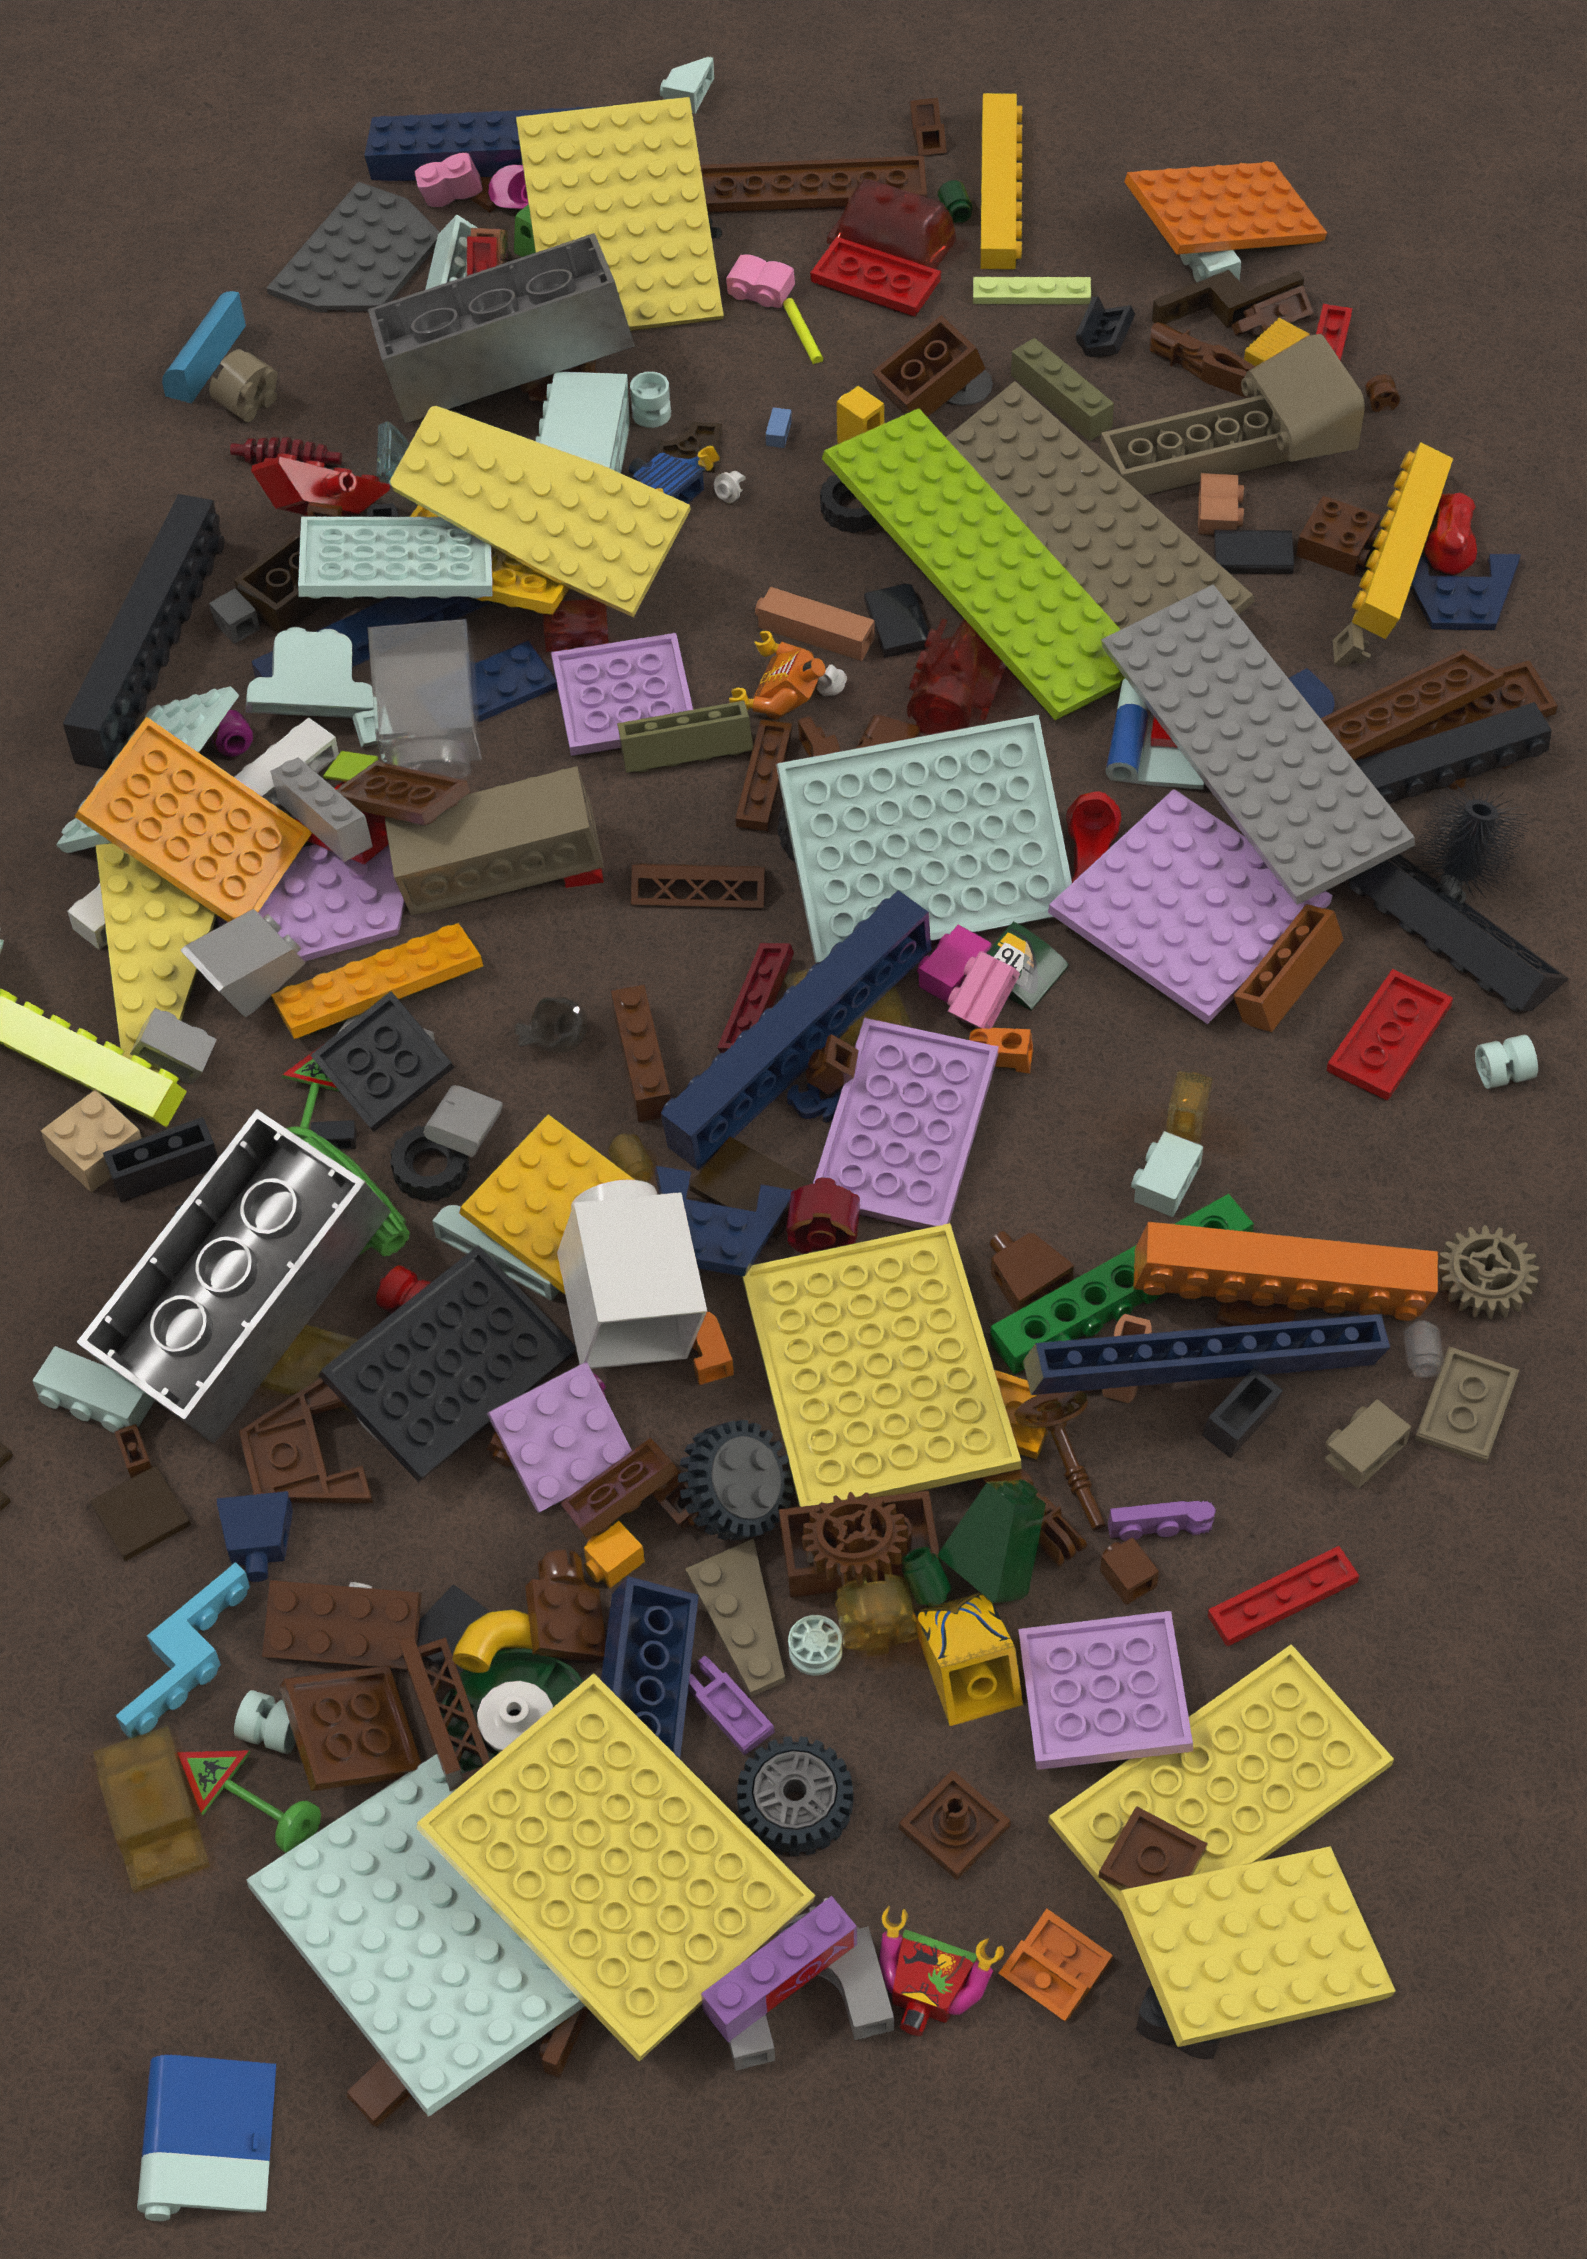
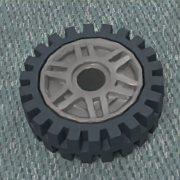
M792 1736L783 1737V1743L778 1744L776 1739L768 1742L766 1750L762 1746L755 1751L754 1758L749 1757L745 1762L744 1771L741 1770L737 1785V1805L741 1821L768 1848H773L776 1854L783 1855L784 1852H789L790 1856H799V1852H806V1855L814 1854L815 1850L819 1847L822 1850L829 1847L831 1840L834 1839L836 1841L842 1835L843 1828L846 1829L852 1814L854 1793L850 1772L847 1771L843 1759L837 1758L835 1750L831 1747L827 1750L824 1749L823 1742L816 1739L813 1744L809 1743L808 1737L803 1736L799 1737V1742H793ZM794 1791L805 1795L804 1798L798 1801H791L786 1796Z

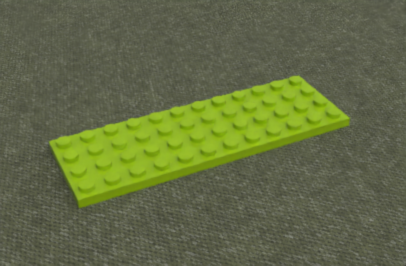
M916 409L824 450L822 460L1054 720L1122 686L1125 677L1104 651L1101 639L1121 629L920 409Z

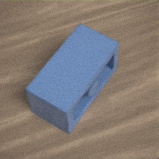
M772 409L766 431V446L785 448L792 422L790 409Z

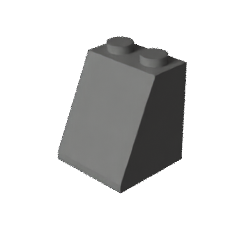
M255 909L187 944L180 950L244 1017L256 1011L271 994L275 993L305 964L304 960L297 954L301 950L300 946L288 934L282 939L278 934L282 928L269 914L262 918Z

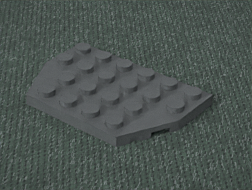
M358 182L267 287L268 295L315 312H327V310L368 312L370 308L393 300L434 251L440 232L407 198Z

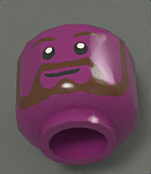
M229 709L209 739L218 753L223 756L234 757L246 752L251 746L253 732L241 713Z

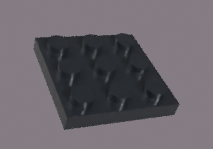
M392 991L311 1054L314 1061L373 1132L455 1068Z

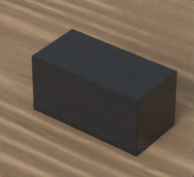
M355 1120L311 1122V1130L325 1138L338 1149H356L357 1129Z

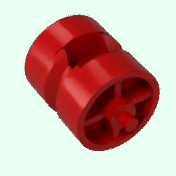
M398 1265L389 1271L385 1278L380 1280L381 1285L377 1292L376 1303L379 1307L392 1314L431 1282L425 1280L418 1281L416 1273L402 1265Z

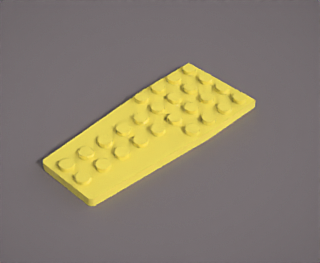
M432 406L428 410L390 480L393 490L481 541L490 544L492 547L543 576L633 618L691 510L689 504L608 467L438 406Z

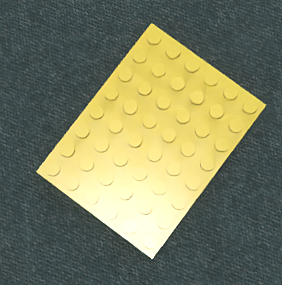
M690 97L516 117L535 252L595 233L614 278L630 331L723 319V308Z
M950 1223L752 1265L746 1276H742L800 1507L818 1505L821 1502L834 1503L833 1496L835 1495L844 1501L847 1500L849 1492L854 1494L855 1499H861L865 1492L869 1493V1498L913 1493L1021 1469V1458Z
M594 1673L419 1820L416 1827L430 1844L639 2062L702 2004V1992L768 1944L806 1909L815 1898V1895Z

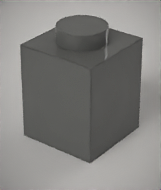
M236 588L209 603L213 622L233 644L260 630L256 609Z

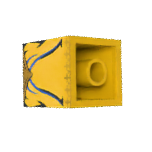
M978 1593L914 1612L918 1639L949 1726L1023 1705L1015 1646L994 1604L982 1593Z

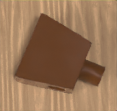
M1001 1231L989 1243L990 1247L996 1252L991 1258V1275L1014 1312L1019 1311L1073 1280L1074 1265L1034 1233H1028L1014 1241L1005 1231Z

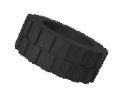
M836 474L829 476L827 481L822 484V490H820V510L825 522L827 521L831 527H835L839 531H849L850 533L865 532L870 528L877 527L879 522L865 507L851 509L839 504V499L844 494L852 492Z
M417 1126L413 1130L403 1133V1136L394 1143V1149L391 1150L390 1163L394 1181L398 1184L401 1192H405L412 1199L417 1198L420 1201L427 1202V1200L439 1201L441 1198H448L452 1196L453 1192L461 1189L463 1182H466L468 1178L467 1172L470 1168L468 1155L427 1139L423 1133L425 1126ZM436 1150L445 1155L447 1166L440 1174L420 1176L413 1169L414 1159L424 1151Z

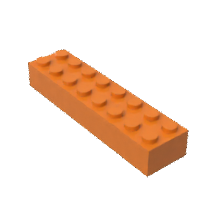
M1148 1222L1135 1248L1134 1289L1144 1290L1149 1295H1161L1168 1292L1178 1293L1181 1297L1187 1299L1207 1296L1216 1297V1300L1220 1302L1246 1300L1251 1301L1252 1304L1257 1306H1269L1276 1303L1285 1304L1295 1310L1315 1307L1323 1308L1328 1313L1354 1311L1359 1312L1362 1316L1374 1314L1393 1315L1398 1320L1410 1321L1420 1317L1438 1293V1251Z

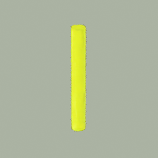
M787 298L784 300L783 306L812 363L823 362V357L794 300Z

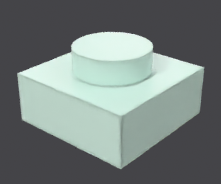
M385 707L355 713L352 717L361 748L393 740L394 734Z

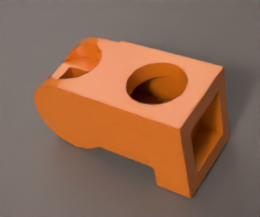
M980 1028L970 1033V1041L998 1046V1057L995 1067L1016 1068V1072L1030 1074L1033 1055L1031 1029Z
M707 1311L692 1346L699 1355L698 1358H694V1370L699 1385L734 1375L733 1359L718 1320L714 1314Z

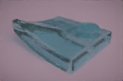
M386 421L378 425L377 476L391 486L390 480L410 444L395 426Z

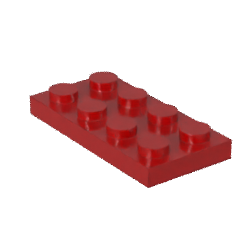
M836 237L810 272L811 282L916 317L941 281V271Z
M1392 969L1329 1060L1326 1071L1388 1101L1451 1008L1453 997Z

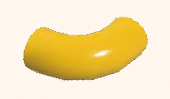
M516 1610L485 1614L467 1627L455 1647L452 1660L456 1665L465 1670L483 1673L489 1670L493 1657L502 1648L532 1649L528 1614Z

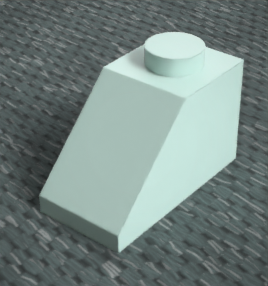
M706 57L673 68L667 79H664L661 83L660 96L663 97V100L690 97L692 113H696L714 80L713 58Z

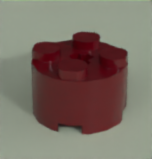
M823 1177L816 1179L815 1184L805 1185L792 1191L789 1200L786 1228L788 1244L802 1254L813 1253V1250L822 1251L855 1244L858 1236L860 1197L850 1190L836 1185L835 1180Z

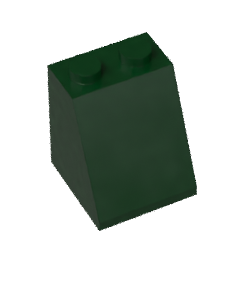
M1022 1479L987 1482L937 1555L992 1603L1020 1600L1029 1592L1046 1503L1036 1496L1038 1493L1037 1489Z

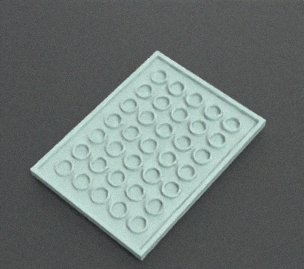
M1039 715L793 760L776 765L815 963L822 962L830 954L835 944L840 941L843 942L853 933L855 926L861 920L868 919L876 911L880 902L885 898H890L897 890L929 912L931 941L941 939L946 933L950 934L958 924L974 933L1010 926L1013 921L1020 924L1051 918L1053 916L1048 913L1049 904L1072 884Z
M437 1754L420 1764L417 1770L408 1772L246 1879L249 1889L428 2117L585 2006L416 1829L419 1820L456 1790H449Z

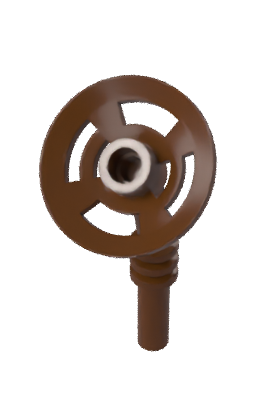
M1082 1391L1037 1395L1025 1401L1017 1408L1015 1412L1017 1423L1024 1427L1046 1428L1047 1431L1051 1432L1066 1470L1064 1477L1068 1480L1067 1483L1071 1487L1072 1494L1077 1495L1092 1531L1105 1527V1521L1090 1490L1092 1483L1088 1480L1089 1477L1085 1473L1084 1466L1079 1465L1065 1430L1067 1421L1079 1415L1087 1407L1088 1399L1086 1394ZM1071 1402L1078 1404L1079 1407L1075 1409ZM1026 1419H1032V1423L1028 1422Z

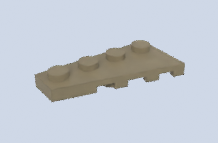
M754 1538L686 1568V1575L696 1594L699 1595L698 1598L750 1697L784 1683V1669Z

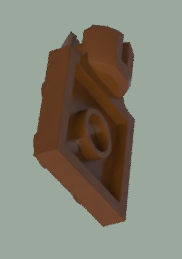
M555 1550L546 1553L543 1559L537 1563L539 1580L532 1579L525 1586L533 1655L591 1663L603 1662L606 1641L599 1589L588 1586L584 1581L582 1560L575 1551H569L571 1565L568 1564L566 1550Z

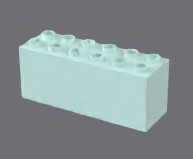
M555 373L553 383L547 385V401L543 403V418H540L539 422L540 436H536V442L621 473L630 425L627 374Z

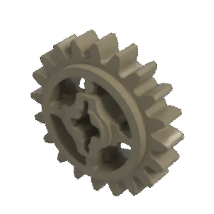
M1487 1225L1483 1226L1481 1234H1477L1472 1227L1468 1228L1466 1237L1457 1232L1454 1241H1447L1444 1251L1439 1256L1438 1278L1442 1279L1440 1290H1450L1447 1299L1449 1302L1457 1299L1461 1300L1460 1311L1465 1310L1468 1306L1473 1307L1474 1317L1479 1315L1480 1310H1485L1489 1319L1493 1318L1495 1310H1498L1504 1318L1507 1317L1510 1307L1519 1312L1523 1302H1530L1532 1293L1536 1290L1538 1283L1539 1267L1534 1265L1536 1255L1525 1254L1528 1246L1526 1242L1515 1245V1233L1508 1236V1238L1502 1237V1228L1499 1227L1495 1234H1490Z

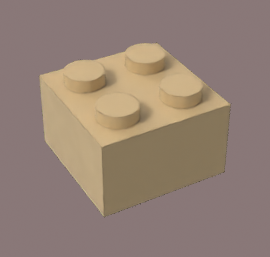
M96 1089L41 1130L48 1152L91 1193L111 1178L103 1152L142 1139L139 1129Z

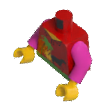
M888 1906L882 1915V1923L887 1931L882 1934L879 1955L881 1973L886 1989L892 1993L893 2005L906 2009L900 2023V2028L911 2035L922 2036L929 2017L947 2023L951 2014H962L982 1998L993 1972L990 1966L1003 1957L1004 1948L1002 1945L999 1946L994 1958H990L985 1953V1946L989 1938L979 1942L975 1954L906 1929L902 1937L899 1930L904 1927L908 1914L903 1909L901 1923H891L888 1919L890 1906Z

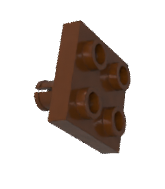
M952 1769L899 1822V1830L954 1879L958 1880L1010 1827L1011 1820Z

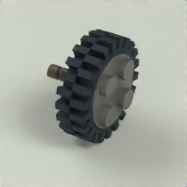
M734 1420L708 1427L703 1430L704 1432L696 1434L692 1438L695 1443L687 1444L684 1450L690 1456L681 1458L679 1465L688 1469V1472L678 1474V1482H688L689 1487L688 1489L680 1490L681 1498L691 1497L693 1501L685 1506L688 1514L699 1512V1515L693 1520L697 1526L707 1525L704 1532L709 1535L718 1534L717 1538L722 1540H740L775 1528L773 1523L780 1522L779 1509H787L790 1506L791 1502L783 1497L793 1494L794 1486L784 1485V1480L793 1478L791 1470L783 1471L782 1468L783 1464L789 1463L788 1455H777V1452L783 1448L779 1440L769 1443L774 1434L769 1430L760 1431L762 1425L757 1423L748 1424V1420Z

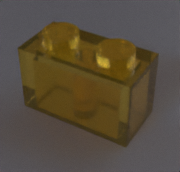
M1178 1070L1169 1102L1166 1132L1193 1143L1201 1144L1208 1118L1213 1078L1196 1072L1188 1073Z

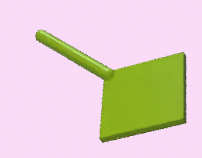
M341 751L323 777L325 779L347 782L377 761L378 756Z

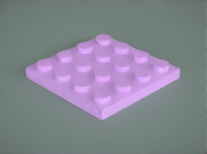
M676 633L551 652L571 756L621 748L617 723L693 710Z
M1171 1611L1018 1629L1037 1770L1193 1752V1741Z

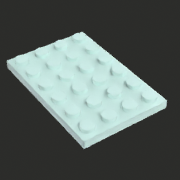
M301 517L299 597L353 598L373 596L375 598H385L387 596H405L407 598H417L419 596H437L439 598H449L451 596H469L471 598L492 596L491 545L441 517Z
M231 686L219 690L212 689L202 695L194 694L188 699L174 700L170 704L163 706L156 705L147 712L146 716L199 753L239 697V694ZM75 818L63 828V836L56 845L63 852L70 853L111 842Z

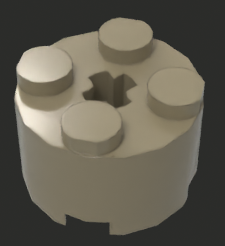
M241 349L229 353L220 362L224 368L217 379L212 376L209 389L211 398L246 422H251L260 407L268 408L277 399V393L274 391L276 389L278 372L251 353L244 352Z

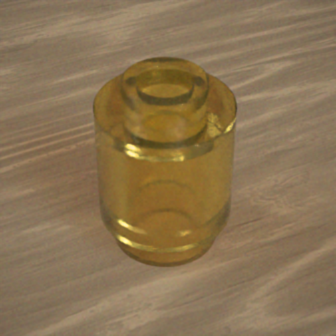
M621 1134L613 1139L608 1148V1154L612 1162L633 1179L648 1182L654 1174L652 1170L653 1162L639 1136L635 1134Z

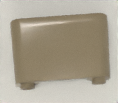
M1322 334L1306 336L1247 371L1245 378L1241 382L1243 394L1248 398L1263 395L1281 423L1280 432L1276 436L1277 446L1281 451L1283 450L1290 462L1358 449L1365 408L1363 394Z

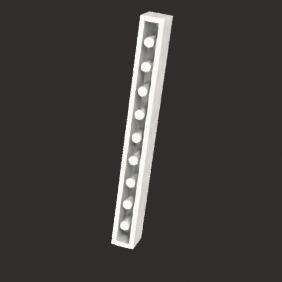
M307 718L299 726H295L279 742L271 745L254 762L246 765L234 778L273 805L278 806L280 803L278 802L270 771L281 766L286 761L299 757L316 773L320 772L339 755L336 737L310 718ZM99 883L83 899L76 901L67 912L73 930L100 950L107 944Z

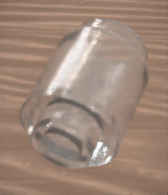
M1428 1321L1412 1323L1403 1332L1407 1366L1416 1377H1433L1441 1372V1366L1444 1363L1440 1329Z

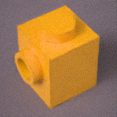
M620 1521L616 1522L604 1533L592 1536L584 1547L586 1559L584 1568L595 1582L598 1583L602 1580L609 1588L613 1587L645 1562L643 1546Z

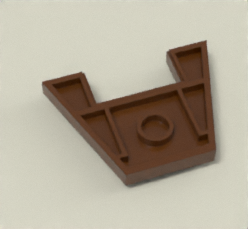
M321 1378L239 1430L254 1495L288 1491L291 1503H373L363 1465L329 1476L327 1474L313 1415L345 1406V1404Z

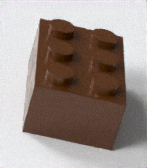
M941 315L873 370L872 373L881 392L904 415L920 409L928 417L986 370L977 348Z

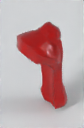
M1461 492L1441 494L1436 509L1438 511L1437 526L1429 533L1424 548L1425 556L1433 569L1451 575L1459 574L1472 566L1477 556L1476 538L1471 531V520L1476 505L1473 499Z
M1101 791L1079 795L1066 813L1068 833L1075 842V873L1071 879L1072 883L1110 848L1112 841L1118 834L1121 823V811L1116 802Z

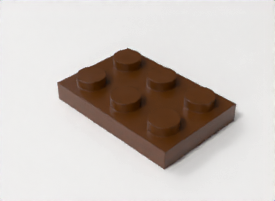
M649 1438L560 1504L588 1540L594 1535L604 1533L611 1526V1523L624 1513H630L641 1505L642 1500L651 1493L666 1488L672 1482L673 1477L680 1472L660 1447Z

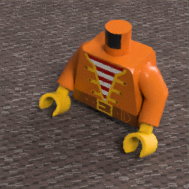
M761 631L759 634L764 642H754L759 653L764 657L771 656L776 653V656L771 658L753 699L748 698L745 689L734 688L731 691L733 698H729V702L744 701L747 710L752 708L753 712L763 713L771 719L777 720L810 699L819 678L825 674L826 668L823 661L815 658L809 650L785 642L777 644L769 631Z

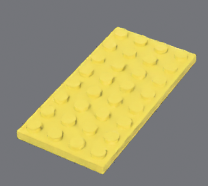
M1291 1644L1189 1716L1193 1752L1129 1759L1051 1814L1048 1823L1121 1910L1116 1898L1121 1889L1100 1879L1098 1875L1099 1870L1136 1806L1208 1843L1207 1850L1193 1875L1264 1860L1391 1767L1394 1758Z

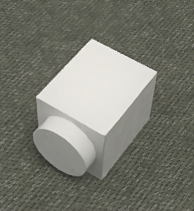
M639 1180L611 1181L582 1192L571 1204V1213L557 1252L579 1364L587 1362L590 1369L687 1359L707 1313V1307L682 1194L657 1195L653 1185Z

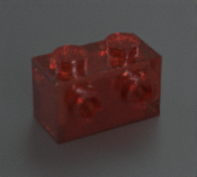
M594 599L561 601L553 615L543 614L546 652L609 643L606 605Z

